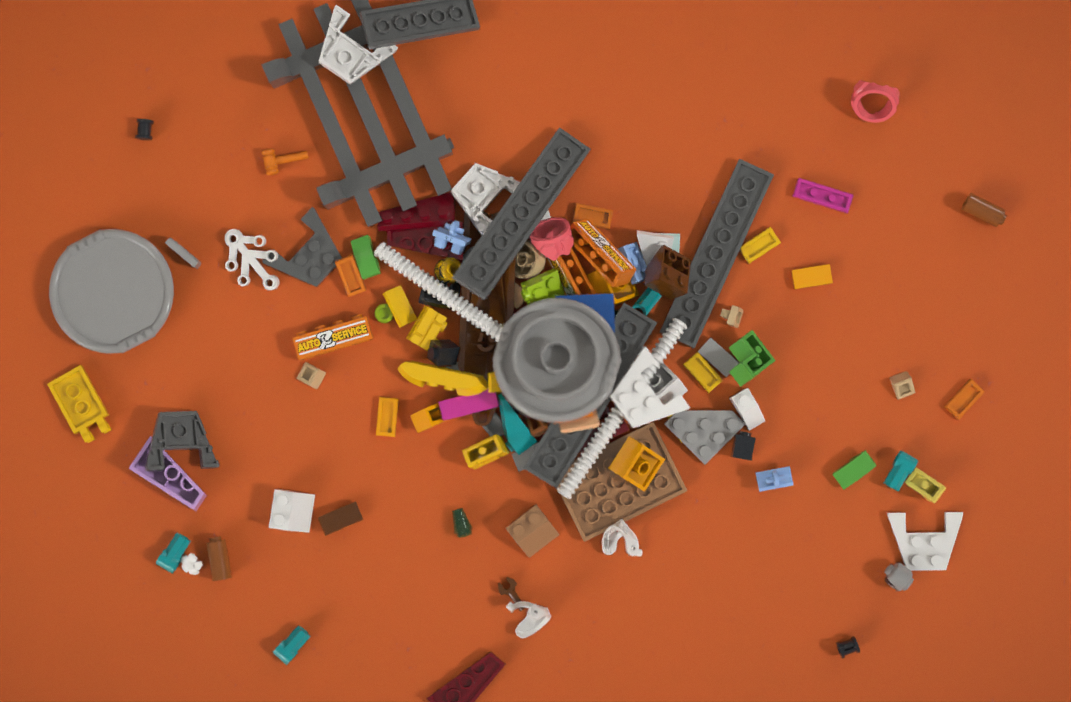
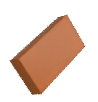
M576 203L572 222L589 219L596 227L610 230L613 210Z
M353 254L336 260L335 264L348 297L366 291Z
M969 379L944 407L959 420L985 391L975 381Z

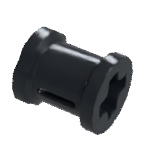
M137 119L138 131L135 138L139 140H152L151 128L154 121Z
M855 636L842 643L836 642L842 659L848 654L860 653Z

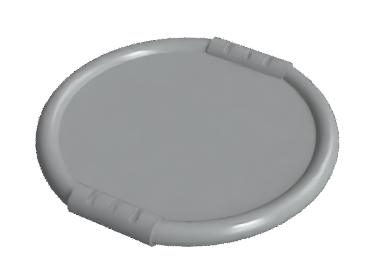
M99 229L67 246L54 266L49 284L51 309L64 333L86 349L108 354L125 353L155 337L169 316L174 297L172 274L161 252L140 235L119 229Z
M564 298L536 301L516 312L503 325L492 359L497 383L507 400L522 413L546 422L576 420L597 409L611 395L621 363L619 345L607 321L591 307L578 301Z

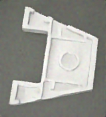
M335 5L318 63L351 85L394 54L398 47L392 45L376 48L371 53L340 31L349 19L350 14Z
M475 163L452 188L451 193L482 236L492 223V220L482 212L503 189L513 193L520 182L514 180V177H506L498 174V171Z
M646 347L641 349L629 370L609 396L632 428L690 408L679 393L663 405L648 385L641 372L656 360Z
M944 512V532L906 533V513H887L905 567L910 571L947 569L963 512Z

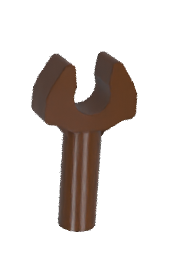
M506 578L508 583H510L509 589H505L501 583H498V590L501 595H509L514 604L522 601L515 592L517 583L514 579ZM521 607L518 609L519 611H522L523 609H525V607Z

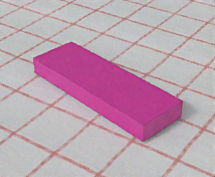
M798 178L792 197L848 213L853 194Z
M488 389L472 396H459L439 401L443 421L500 407L496 392L491 393Z

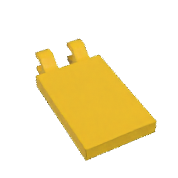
M82 365L47 384L73 433L77 434L80 432L85 443L95 440L93 434L88 429V427L97 423L100 431L104 434L112 430L105 420V417L109 416Z

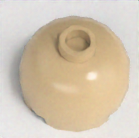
M530 240L525 242L516 255L515 276L517 278H533L545 266V256L539 250H536Z

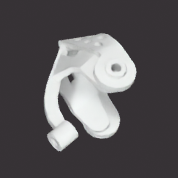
M623 519L605 530L602 538L604 554L612 555L616 551L617 541L620 537H624L627 554L639 557L642 555L643 551L639 549V542L635 533Z
M526 601L516 602L515 604L510 602L506 606L510 612L521 607L529 608L527 616L515 629L516 635L520 638H526L536 633L552 617L548 607Z

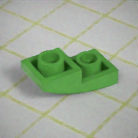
M365 235L352 240L353 253L362 279L381 274L378 257L374 256L371 237Z
M864 450L851 458L847 464L834 471L832 475L844 490L875 468L876 463L867 451Z

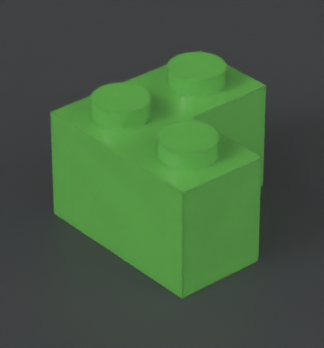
M753 330L729 347L730 351L740 362L729 371L740 387L776 361Z

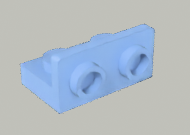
M637 242L618 248L637 269L630 280L631 283L638 284L644 281L647 266Z

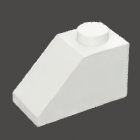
M748 388L729 398L749 431L765 422V418Z

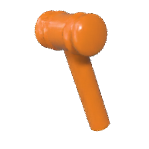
M274 149L262 151L265 170H267L266 175L270 176L279 173L277 169L278 164L309 158L307 151L276 157L274 154Z

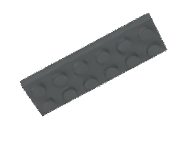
M422 0L360 11L359 14L369 50L480 29L473 0Z

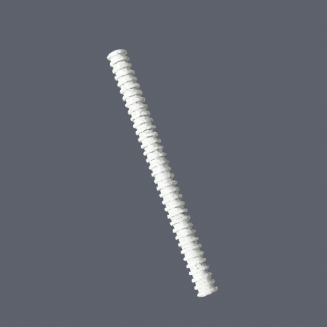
M385 242L379 244L374 252L375 257L379 256V260H384L385 264L388 263L389 267H394V270H398L399 274L403 273V276L405 278L408 277L409 281L413 280V283L418 284L419 288L423 287V290H427L428 294H433L432 297H437V300L442 301V304H447V307H451L452 311H457V314H461L462 318L466 317L468 322L471 321L472 325L476 324L478 329L481 328L482 332L486 331V335H491V338H496V342H498L503 328L502 324H497V320L493 321V318L488 317L487 313L483 314V311H479L478 307H473V304H469L468 300H463L464 297H459L458 293H454L452 289L449 290V287H445L444 283H439V280H435L434 276L430 277L428 272L425 273L424 269L420 270L419 266H415L414 262L410 263V260H406L405 256H400L401 253H396V250L391 249L389 245L386 246Z
M677 318L672 319L673 322L669 323V328H666V332L662 333L663 337L658 339L659 343H656V347L652 348L653 352L651 354L656 361L641 372V375L648 384L650 383L649 380L653 379L652 375L657 373V369H660L659 365L664 363L663 359H666V355L670 354L669 350L674 348V344H677L676 340L680 339V334L683 335V330L687 329L686 324ZM616 405L614 408H611L612 412L608 413V418L605 417V422L601 423V428L598 427V432L594 433L595 437L591 438L592 441L587 443L588 447L584 448V453L581 452V457L577 458L578 462H575V466L570 468L571 472L567 473V478L564 477V482L560 483L561 487H557V492L567 499L572 498L571 494H574V490L579 488L578 484L582 483V478L585 479L584 475L589 473L588 469H591V465L596 463L595 459L599 458V453L602 454L601 450L606 448L605 444L609 443L608 440L613 438L612 434L616 433V428L619 429V424L623 423L622 419H625V417Z

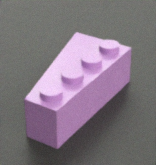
M150 436L129 469L194 511H197L207 495L165 450H163L164 470L145 471L152 440Z

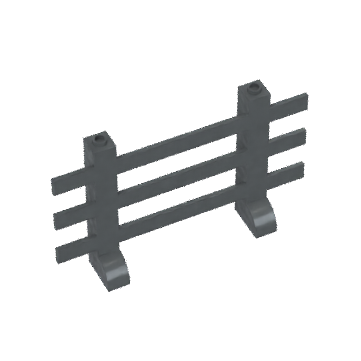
M351 0L359 19L360 11L372 9L368 0ZM328 3L314 9L325 37L332 17ZM293 19L278 24L292 56L262 64L268 81L275 89L302 77L346 176L345 179L329 182L316 188L327 210L355 198L367 226L370 227L379 223L382 219L369 191L387 183H391L403 211L413 208L417 204L404 176L423 167H426L438 196L452 190L439 160L453 155L451 149H454V145L450 138L446 139L445 134L430 140L393 55L381 62L380 66L416 147L395 156L361 78L351 85L346 82L381 160V163L360 171L316 73V70L324 67L318 63L324 42L306 49ZM362 25L343 33L365 49L368 48Z

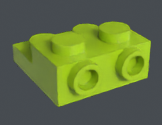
M555 268L521 283L523 289L521 295L527 302V305L543 299L565 295L558 270Z

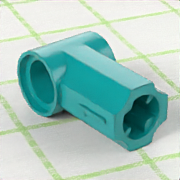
M647 288L632 308L641 309L643 314L647 316L662 295Z
M901 450L895 457L893 467L883 483L899 491L908 474L910 475L915 469L918 459Z
M177 532L167 549H164L158 557L156 564L173 574L179 566L181 557L191 543V540Z
M299 625L272 653L287 665L297 655V651L311 635Z

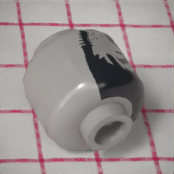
M900 562L894 565L890 564L884 571L886 574L885 582L896 591H906L914 581L912 571Z

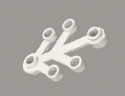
M238 229L227 231L225 243L229 246V260L226 262L225 267L228 271H235L238 268V262L236 261L237 249L242 254L241 275L237 279L240 286H247L250 283L249 266L251 265L263 279L265 289H277L280 284L279 278L276 275H269L256 258L273 262L278 259V253L275 250H248L244 243H249L262 247L266 244V238L262 235L255 237L243 236L242 232ZM232 235L236 237L235 242H232L231 240ZM259 237L262 239L261 245L257 243ZM271 252L274 253V259L269 257ZM230 262L234 263L233 269L229 267ZM242 277H245L247 280L245 284L241 281ZM269 279L273 282L272 286L267 284Z

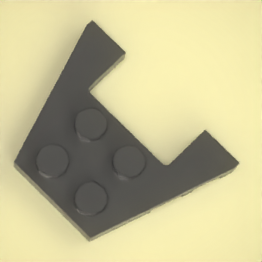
M312 207L301 218L315 232L307 243L289 262L279 253L276 261L269 262L264 259L262 262L318 287L336 267L335 261L342 257L316 210ZM272 252L269 254L270 259H274V253Z
M197 411L158 413L145 471L164 470L163 450L198 449L201 469L220 467L218 460L215 459L212 445L207 440L205 435L207 433Z

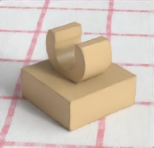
M732 305L730 311L722 309L720 316L728 319V325L738 328L744 310Z

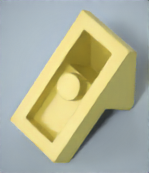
M917 467L905 481L909 487L932 503H935L946 490L945 486Z

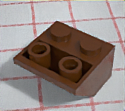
M662 245L646 267L644 285L669 299L688 294L691 259L666 245Z

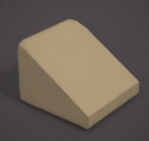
M305 362L297 379L318 389L326 372Z
M907 371L890 377V382L897 399L916 393L912 377Z

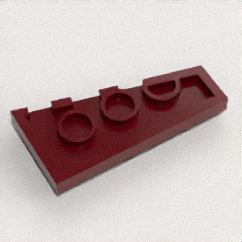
M451 192L440 196L437 195L416 201L417 206L403 211L401 206L380 211L379 215L382 221L378 223L377 227L379 231L444 226L446 223L452 225L455 221L456 199Z
M459 222V228L464 229V223ZM445 225L387 231V245L391 247L446 258L451 257L462 261L464 257V251L460 255L451 252L452 242L448 241L444 249L434 246L436 236L432 235L433 231L438 230L439 227L444 228Z
M489 652L426 699L429 702H475L506 663L493 652Z

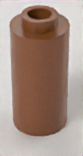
M973 193L968 195L962 206L963 211L995 227L1002 225L1007 217L1004 209Z
M221 536L209 538L210 542L206 543L212 580L218 581L232 578L226 541L221 540Z

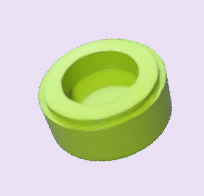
M381 304L375 309V317L381 323H389L394 317L388 304Z

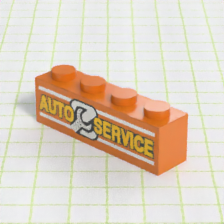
M589 219L572 222L570 228L574 238V247L613 288L628 284L637 270Z
M572 247L569 255H559L557 260L552 261L545 256L551 269L555 268L558 270L565 295L596 294Z
M360 314L351 317L352 320L344 322V320L333 322V326L326 328V325L314 328L315 331L308 333L307 330L296 333L297 337L292 339L298 360L302 361L373 340L374 337L368 317H363Z

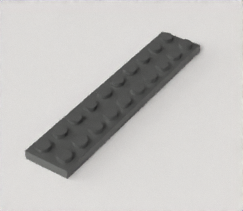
M559 127L454 274L453 279L485 300L591 149Z
M741 159L738 160L691 262L688 294L674 299L659 333H665V329L669 328V323L673 322L672 319L677 318L687 326V329L683 330V335L680 334V339H677V341L695 348L774 174Z
M626 303L622 305L615 317L614 334L619 345L621 363L612 392L631 367V364L657 322ZM609 396L596 409L598 419L611 400ZM551 422L524 469L557 488L593 428L562 433L559 423Z

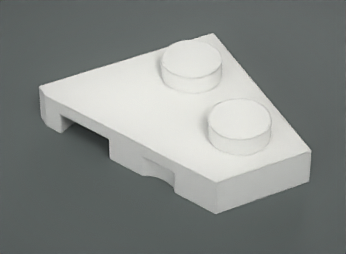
M637 230V238L646 266H648L662 245L672 249L673 236Z

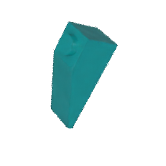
M500 393L498 400L503 433L507 439L505 444L511 452L515 450L520 455L534 445L537 440L531 435V432Z

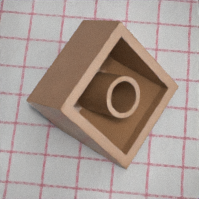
M537 504L506 527V530L529 558L560 535Z

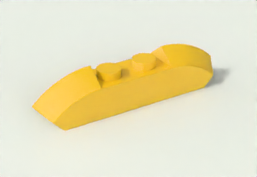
M405 361L397 369L406 380L419 387H423L425 382H427L426 385L438 387V384L444 385V389L457 390V394L460 396H472L488 389L486 379L478 374L417 361Z

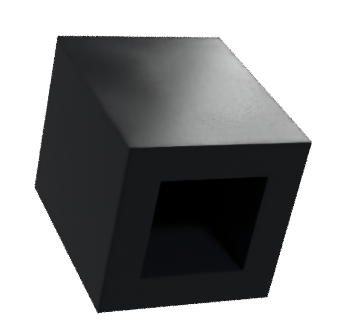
M450 339L431 340L427 358L437 366L456 365L460 347Z
M740 431V435L735 434L731 457L752 461L756 439L751 437L752 433Z

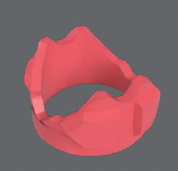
M859 80L854 86L851 106L861 119L868 122H882L892 117L897 111L900 93L898 88ZM869 93H880L887 96L889 100L885 107L874 114H869L860 102V98Z
M548 218L540 221L529 236L530 242L536 250H539L540 253L552 261L557 260L559 255H569L574 242L570 224L563 218Z

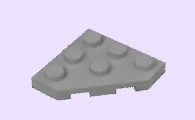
M685 410L673 414L664 425L705 465L745 423L732 410Z

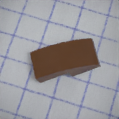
M354 502L319 517L318 520L326 536L362 521L363 517L357 503Z

